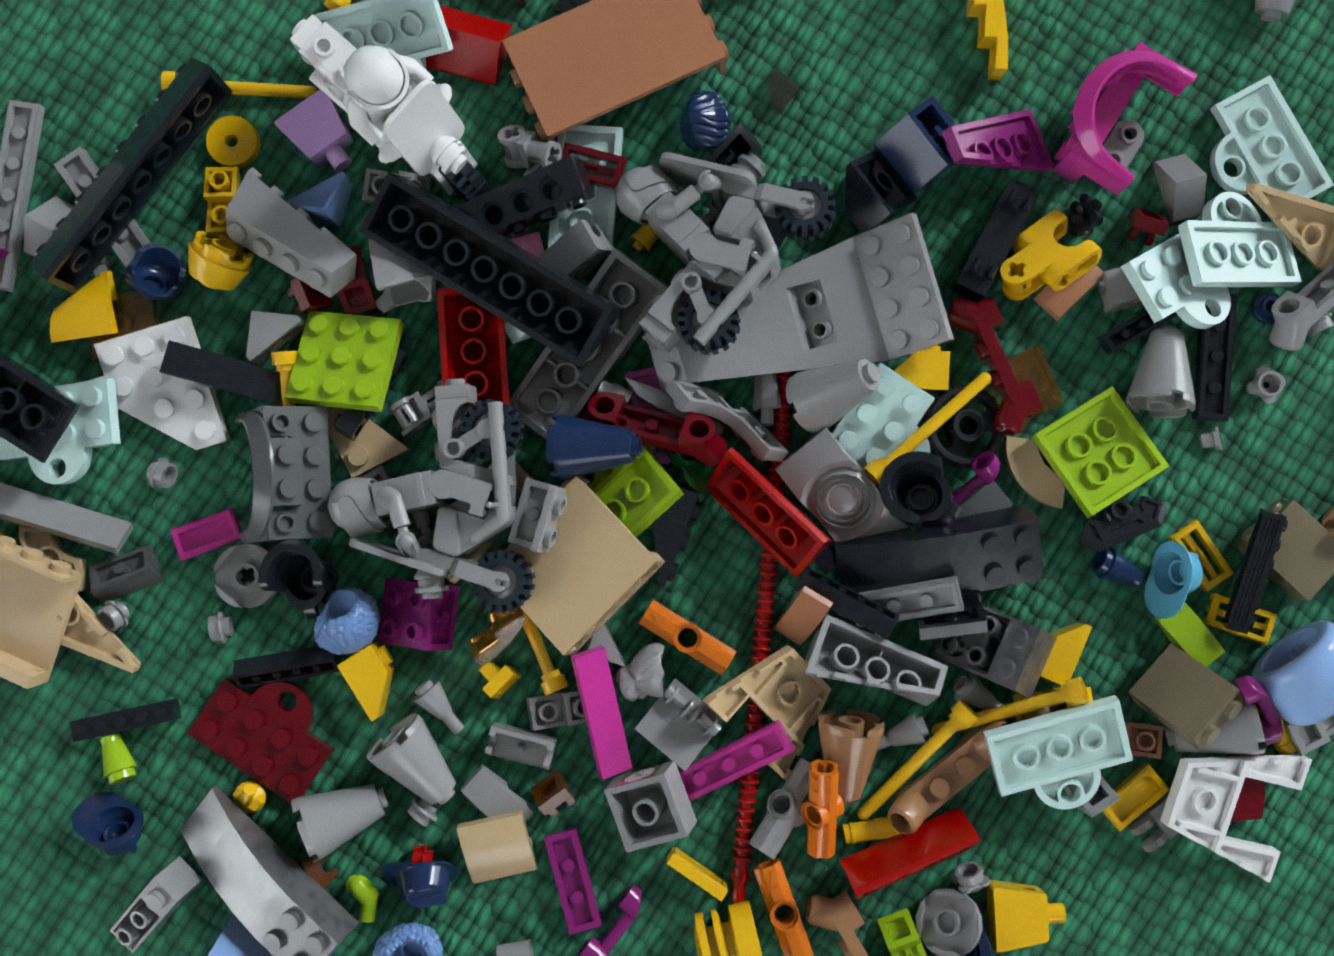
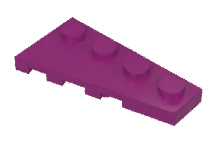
M1031 109L954 125L942 132L946 148L954 163L1043 173L1055 168Z

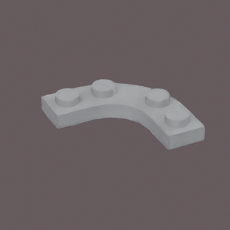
M671 380L665 390L674 400L673 404L677 409L684 413L694 412L704 416H712L726 423L732 428L735 435L748 443L751 447V453L761 461L782 462L788 454L784 446L765 426L761 425V422L742 406L739 409L729 406L723 399V394L699 384Z

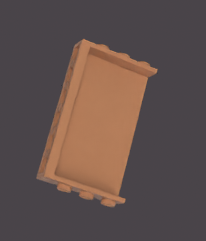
M591 0L502 40L513 69L509 70L511 79L516 89L522 87L525 92V96H522L521 99L528 115L535 114L538 120L533 125L540 141H555L554 137L713 65L716 66L720 75L726 74V59H729V53L724 41L716 39L714 35L716 32L714 22L709 14L704 15L701 9L702 0Z

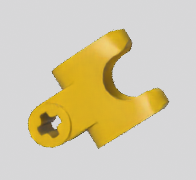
M1055 209L1025 229L1015 239L1011 248L1016 254L1006 259L1000 268L1002 292L1007 298L1018 301L1028 298L1045 284L1055 292L1061 291L1099 263L1102 249L1094 241L1088 239L1076 246L1070 247L1057 243L1067 232L1068 217L1062 211Z

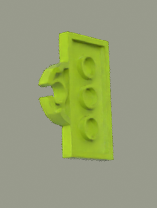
M643 444L641 456H636L634 463L595 472L593 482L587 485L635 537H638L684 495L649 448Z

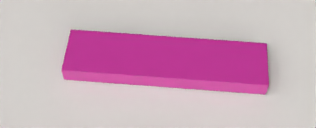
M600 645L572 655L571 660L598 775L604 780L632 769L606 649Z
M778 719L693 761L686 771H683L681 768L678 770L688 798L692 801L794 752L795 748Z

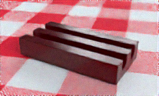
M565 142L561 157L563 159L569 156L570 153L616 164L617 168L612 169L582 161L585 170L614 177L613 180L587 174L591 185L611 190L616 189L617 183L624 174V168L627 167L628 163L626 157Z

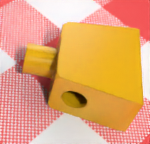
M990 880V884L986 886L988 939L997 953L1047 943L1049 941V924L1066 923L1064 904L1048 903L1046 893L1037 886Z

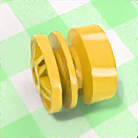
M749 900L728 905V921L723 923L716 909H710L713 922L711 926L706 925L703 912L694 913V939L698 956H762Z

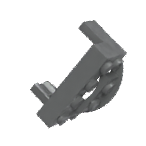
M260 406L237 414L234 423H243L247 431L253 473L251 516L247 529L240 533L242 542L260 543L332 538L333 520L328 511L331 475L327 407ZM270 436H287L288 438H270ZM273 506H292V509L274 510Z

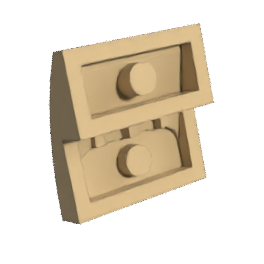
M523 810L457 825L456 829L461 849L473 884L538 870L532 839L528 835Z

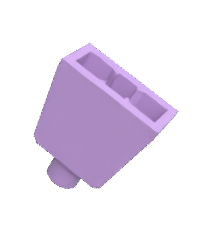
M320 89L274 121L280 131L317 167L329 161L335 171L339 172L351 164L352 160L344 149L354 142L336 103Z

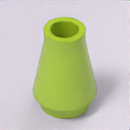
M115 733L101 738L104 779L108 778L109 785L122 783L136 777L135 769L138 766L124 744L121 734Z

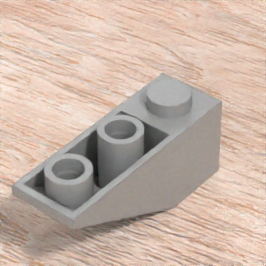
M179 856L149 882L109 931L120 944L126 946L134 953L203 879Z

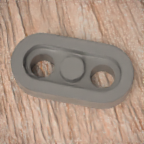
M1123 120L1111 129L1102 145L1115 160L1127 168L1144 140V131L1137 122ZM1124 131L1132 134V140L1125 137Z

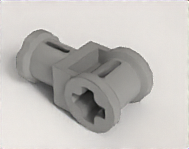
M509 125L498 132V141L504 146L506 153L504 157L505 164L510 168L523 167L531 169L535 164L545 167L561 160L562 147L560 143L551 140L548 142L539 141L536 132L526 130L524 126Z
M442 379L437 382V386H443ZM435 387L423 395L417 391L411 396L398 400L387 409L389 415H394L403 429L401 434L404 438L415 435L432 422V411L436 409Z

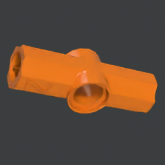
M654 599L638 623L674 645L679 651L690 655L720 675H723L737 652L699 628L696 624L689 622ZM685 628H690L697 634L696 641L690 646H684L678 640L679 633Z
M816 759L810 763L808 800L800 808L802 819L807 825V854L815 859H829L835 855L837 818L842 816L845 811L844 802L838 794V764L830 759Z
M780 858L760 862L757 866L753 867V871L783 955L814 956ZM781 905H788L792 908L790 914L786 917L776 916L775 910Z

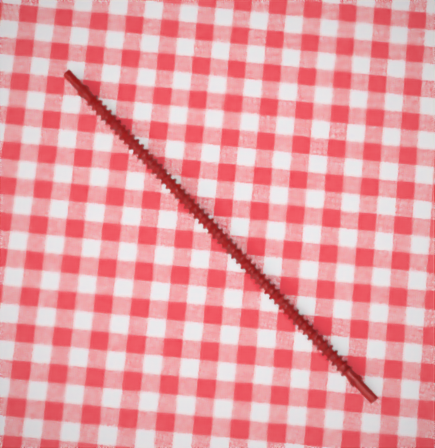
M796 371L784 372L776 377L780 381L778 390L779 397L781 398V407L777 408V412L774 413L776 422L772 426H775V431L771 433L785 449L786 446L790 445V442H787V437L791 436L788 428L792 427V424L788 423V420L793 417L792 414H789V410L794 407L787 402L786 384ZM768 461L772 464V468L768 469L771 477L767 479L782 493L786 492V489L782 487L785 482L775 470L782 462ZM765 547L764 552H760V556H763V561L759 562L762 570L758 571V574L762 578L757 581L761 588L756 591L760 594V598L755 600L756 603H759V608H755L758 617L754 618V621L757 622V627H753V630L756 631V636H753L752 640L756 643L755 646L751 647L752 650H755V653L750 656L754 660V663L749 666L750 668L767 658V652L771 651V648L768 647V642H772V639L769 638V633H772L773 629L769 625L774 622L773 619H770V616L775 613L771 606L776 603L772 600V596L776 595V591H773V586L777 585L774 577L778 576V573L775 572V567H778L779 564L776 563V557ZM751 699L750 702L746 703L749 711L745 712V715L749 719L744 722L748 726V729L743 732L744 735L764 727L761 718H764L765 714L762 713V710ZM759 770L750 772L739 779L742 787L738 788V791L742 795L737 798L738 802H741V805L736 808L740 815L735 817L739 825L734 827L738 834L734 836V840L737 841V844L733 845L736 854L732 855L735 865L730 874V879L733 880L731 904L745 901L746 882L750 880L748 861H751L752 857L748 853L753 850L749 842L752 838L750 833L755 831L751 823L756 821L752 817V813L756 812L753 804L757 803L754 794L758 793L755 785L759 784V781L756 779V775L760 774Z

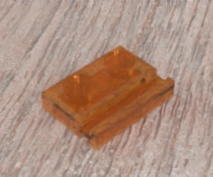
M1040 345L1007 358L1019 384L1030 379L1032 380L1040 397L1043 413L1065 404Z

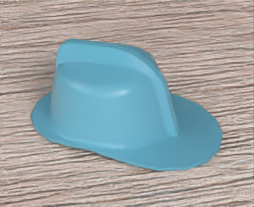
M1167 541L1157 548L1144 591L1145 604L1149 612L1155 617L1167 619L1175 616L1185 603L1188 593L1195 591L1201 585L1203 568L1198 554L1188 552L1183 545L1175 541Z

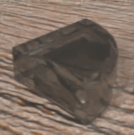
M774 68L768 84L769 96L773 107L782 114L799 91L801 85Z

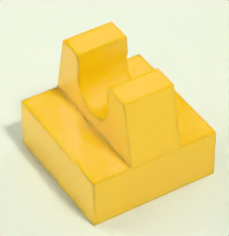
M487 661L479 669L482 675L489 681L482 690L493 699H500L522 676L512 666L505 665L501 669L495 662L491 663L490 661Z

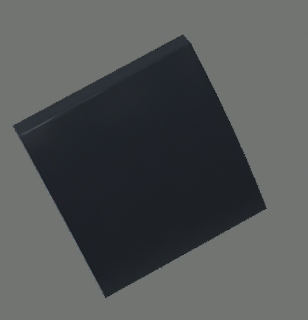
M980 591L961 594L964 604L963 611L916 618L920 641L988 632L987 619L981 604Z

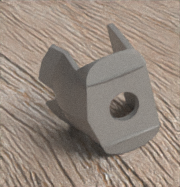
M369 238L368 244L373 268L372 285L378 290H384L383 295L375 300L379 310L385 313L395 307L416 301L424 303L434 300L436 293L434 277Z

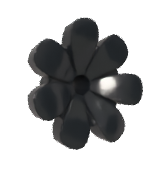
M1084 193L1079 197L1080 203L1077 201L1071 203L1070 210L1073 214L1067 215L1068 225L1073 226L1071 229L1073 236L1090 235L1093 233V225L1099 226L1103 222V215L1097 213L1102 207L1101 201L1097 199L1092 200L1091 196Z

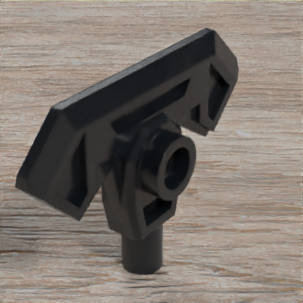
M1141 495L1135 507L1132 508L1123 496L1100 511L1103 521L1089 518L1085 520L1078 542L1080 545L1097 552L1106 550L1162 526L1167 506L1162 502Z

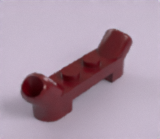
M989 296L975 303L965 298L957 297L953 300L947 314L949 324L974 334L977 340L974 343L976 353L981 361L986 360L990 369L988 373L992 378L990 383L994 390L999 389L1003 397L993 424L996 430L1009 436L1022 433L1027 418L1043 413L1038 392L1031 379L1019 384L995 334V332L1001 330L1004 320L993 298Z
M611 392L597 393L591 397L588 407L584 408L580 414L581 419L632 429L635 431L636 436L641 437L643 444L691 455L706 467L718 465L727 450L726 440L715 432V424L709 417L688 412L686 418L627 404L624 395Z

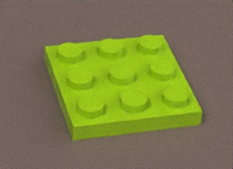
M309 311L297 351L296 363L293 365L284 398L289 403L382 412L404 328L401 319Z
M1113 386L1031 437L1087 519L1170 467Z

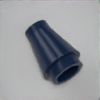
M1113 548L1097 552L1091 563V569L1096 572L1098 578L1126 584L1133 588L1141 583L1144 572L1141 569L1135 567Z

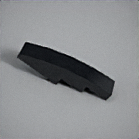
M168 341L160 373L231 393L237 397L272 406H282L279 372L196 347Z

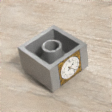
M675 760L617 776L604 789L626 852L685 838L697 823Z

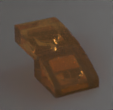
M520 607L510 611L492 613L490 615L492 627L470 640L473 659L480 667L500 654L516 637L526 621L524 612Z

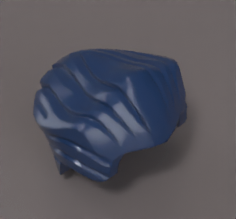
M711 91L696 93L689 100L680 116V131L684 143L695 151L719 147L728 137L732 116L718 93Z
M146 244L137 250L134 258L126 267L125 281L147 300H176L183 293L185 287L186 264L184 258L176 251L158 244Z

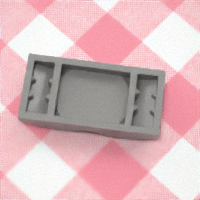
M826 427L775 468L797 499L821 522L835 542L909 527L890 515L889 510L882 502L878 486Z

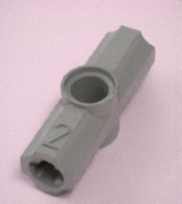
M802 758L797 762L782 789H777L769 796L767 801L768 812L749 844L773 860L793 828L799 827L804 823L800 808L808 800L810 763ZM790 805L789 809L785 812L786 807Z

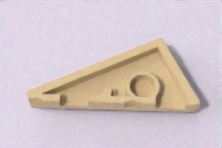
M1247 183L1245 191L1316 270L1323 271L1333 262L1334 206L1262 184Z
M327 407L328 433L351 478L360 477L410 451L408 446L401 443L370 419L355 441L350 440L338 433L334 427L335 418L339 413L342 414L345 409Z
M77 594L61 645L128 672L138 671L141 662Z

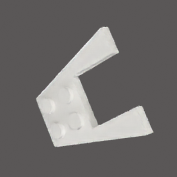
M1299 754L1181 758L1160 821L1218 855L1236 863L1245 870L1261 877L1263 880L1271 882L1281 852L1273 846L1229 837L1226 834L1245 777L1302 790L1312 759Z

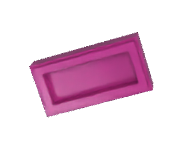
M229 508L170 530L180 561H185L241 540L240 533L243 532L235 508Z

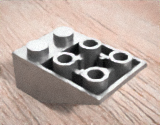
M982 605L987 619L988 632L937 639L931 655L1030 698L1057 637L1039 627Z

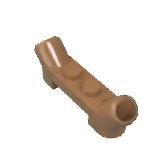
M998 720L987 726L980 725L973 728L961 738L962 742L915 781L909 780L898 789L893 796L892 806L887 812L891 825L899 833L906 835L914 834L926 818L991 766L983 731L1008 724L1005 721Z
M844 890L833 898L818 894L812 895L806 908L808 923L839 932L842 939L837 942L845 956H869L854 931L865 923L847 891Z

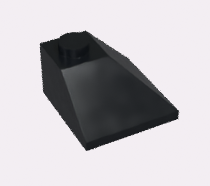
M877 150L851 161L846 166L845 213L850 218L852 226L861 233L887 223L918 199L915 194L913 196L910 194Z

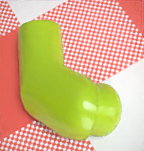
M351 875L346 881V889L361 903L358 920L366 923L374 922L379 898L378 888L364 875Z

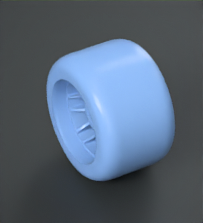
M1314 621L1292 631L1268 649L1252 670L1251 677L1258 680L1267 689L1277 713L1292 725L1309 726L1334 715V623L1330 621Z

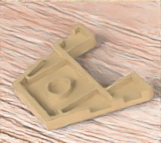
M788 645L713 691L702 700L726 723L748 698L773 722L779 719L795 749L794 752L767 765L785 781H787L792 772L790 766L795 756H800L805 746L802 741L809 726L814 727L831 691V688L821 677L804 674L805 660Z

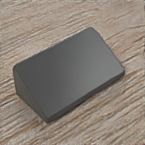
M150 544L89 566L90 594L101 603L121 598L162 582V574Z

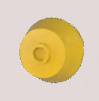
M205 231L196 232L193 241L188 243L189 274L208 288L234 290L253 269L251 263L254 253L248 252L246 254L243 252L244 246L234 242L227 236L219 234L218 239L206 237L207 233Z

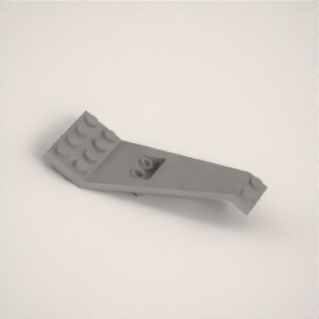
M909 213L782 269L778 277L740 320V333H736L737 340L734 344L730 342L728 344L729 349L726 351L723 348L718 349L719 354L713 355L712 353L709 358L704 356L699 350L695 352L684 341L678 322L676 327L681 341L675 345L670 353L661 346L656 350L649 345L661 390L666 392L665 389L671 380L695 383L809 370L860 359H866L871 363L897 360L954 340L917 214ZM813 293L816 295L815 304L811 303ZM822 324L826 328L824 335L820 333V326Z

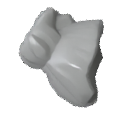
M660 643L648 644L634 656L629 665L618 668L616 671V682L619 684L621 694L626 700L634 702L637 699H644L647 695L663 698L662 679L665 673L661 661L663 659L664 645Z

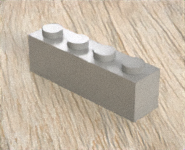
M252 167L247 171L226 209V236L331 298L355 279L357 254L325 227L319 230L305 210L301 207L297 210L294 209L283 199L285 194L275 185L269 188L260 180L262 174Z
M826 614L814 630L805 657L804 674L884 688L923 706H927L940 696L948 666Z

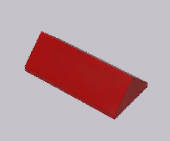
M440 5L453 49L448 52L425 57L426 67L497 86L506 55L502 40L511 36L513 25Z
M452 288L437 289L443 386H445V380L465 379V383L476 387L477 401L493 399L510 405L505 321Z
M732 447L727 450L708 480L709 493L797 578L832 540L739 451Z
M957 807L923 822L914 834L906 835L901 833L841 859L840 863L856 900H859L975 847L981 840L961 808Z

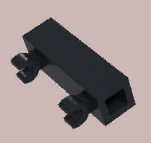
M1010 180L1001 189L950 289L975 302L986 297L1002 263L1006 259L1039 196L1032 192L1030 186L1023 182H1013Z

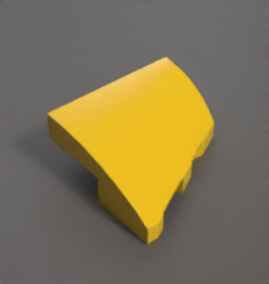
M112 271L101 272L75 294L53 309L50 318L51 343L119 333L112 301L118 300Z

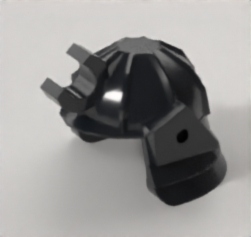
M921 451L903 454L894 459L882 474L879 487L882 502L889 510L890 515L908 526L921 528L925 521H932L939 517L948 518V515L957 519L962 509L960 505L952 502L953 495L950 486L943 478L945 473L943 462L937 455Z
M285 540L272 547L265 555L259 571V586L262 590L284 592L288 601L295 608L304 610V614L308 619H317L320 615L318 607H325L327 603L325 597L328 596L329 590H335L339 579V574L328 558L316 553L309 545L299 540Z

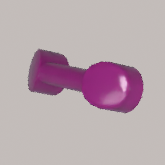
M982 452L973 460L971 468L977 475L952 493V502L959 505L985 484L989 485L996 479L1000 468V461L993 452Z
M1248 675L1234 680L1247 705L1255 702L1258 703L1264 716L1260 720L1265 744L1268 746L1281 740L1283 735L1282 722L1267 689L1258 680Z
M632 884L625 891L617 904L625 912L601 942L591 936L581 947L577 956H607L637 918L642 897L641 889Z

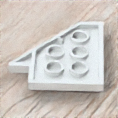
M181 317L94 344L104 376L91 380L115 379L118 409L195 450L231 440L214 389L159 372L169 340L201 349L191 317Z

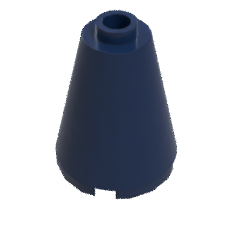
M562 414L553 415L551 419L555 420L556 423L555 425L548 426L546 440L547 461L555 465L556 472H550L554 480H567L574 478L576 475L583 476L632 464L635 462L636 456H641V437L636 436L635 431L632 429Z

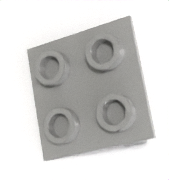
M674 678L663 692V698H658L634 729L670 760H675L676 765L683 771H686L711 737H714L722 728L721 724L724 721L700 698Z

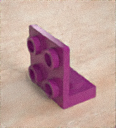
M386 578L378 641L380 643L425 651L453 650L460 586L445 584L449 586V590L442 591L443 598L422 599V593H415V588H418V582Z

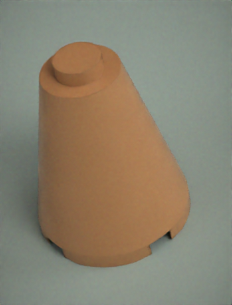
M830 709L821 712L818 716L823 760L830 759L838 764V794L841 796L844 805H852L854 801H858L862 797L884 733L885 724L884 722L879 724L880 718L869 712L846 709V715H836V709Z

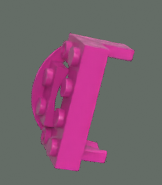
M1139 42L1131 51L1125 49L1122 53L1116 54L1100 63L1087 76L1078 91L1075 104L1069 113L1073 116V119L1067 127L1073 133L1067 141L1062 143L1054 158L1058 161L1052 171L1073 184L1081 176L1085 175L1114 194H1119L1131 184L1135 175L1115 160L1102 144L1139 84L1146 77L1179 97L1181 92L1195 81L1197 74L1166 58L1142 42Z

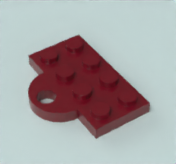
M229 677L225 678L187 733L289 803H291L292 799L306 794L335 750L309 732L314 719L312 700L301 686L289 681L266 684L252 694L245 688L239 689L236 682ZM289 691L295 694L297 704L294 709H287L282 705L281 698L284 692Z

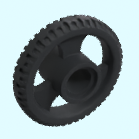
M967 385L949 387L948 391L938 393L925 412L922 425ZM981 390L974 397V399L985 406L986 411L984 414L981 415L974 409L959 410L944 423V434L951 441L948 448L945 449L941 445L936 431L928 437L931 453L940 457L944 464L956 468H971L973 460L980 453L991 451L996 455L1001 448L1005 435L996 430L993 424L1000 404L986 390ZM961 419L966 420L969 424L967 434L962 433L959 428ZM985 430L992 432L991 439L985 449L969 457L966 451L967 442L979 439Z

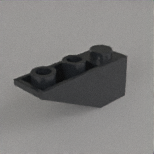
M681 487L679 488L684 495L652 523L655 551L665 561L658 569L659 585L665 586L666 580L673 582L679 564L675 563L674 559L678 550L685 551L691 535L685 532L689 520L696 522L702 507V503L697 502L699 494Z

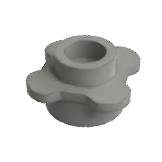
M1261 366L1256 369V376L1253 381L1247 383L1246 389L1249 394H1256L1261 397L1265 404H1271L1276 401V395L1281 393L1286 382L1279 373L1270 371L1267 366ZM1264 382L1268 383L1267 388L1264 387Z
M970 861L960 864L952 876L953 882L959 885V892L963 894L977 892L982 887L990 884L989 877L984 876L983 867L977 862Z

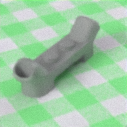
M1334 261L1299 293L1286 291L1272 305L1271 311L1275 320L1269 336V341L1272 345L1289 351L1301 349L1309 328L1334 306Z

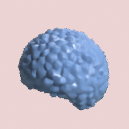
M345 587L344 589L339 588L331 592L330 598H328V602L325 604V609L317 617L314 625L315 641L318 643L319 648H323L333 654L341 655L359 652L366 645L371 644L377 635L376 632L380 620L376 601L367 592H363L362 589Z
M418 922L403 923L394 926L379 937L372 956H443V947L439 940V935L435 933V929L418 924Z

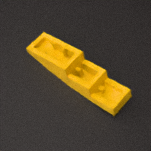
M967 0L966 17L979 18L977 48L989 49L987 80L1000 81L1008 70V31L1004 1Z

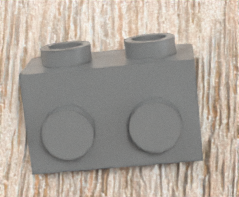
M526 477L516 510L515 520L507 542L529 548L531 551L538 553H549V549L554 546L557 540L558 530L556 525L559 515L561 516L564 513L567 505V497L565 496L567 489Z

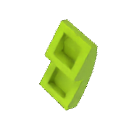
M1186 603L1183 604L1181 610L1173 617L1167 619L1155 618L1170 642L1177 645L1180 650L1206 667L1225 652L1214 635Z
M908 908L877 919L891 956H927Z

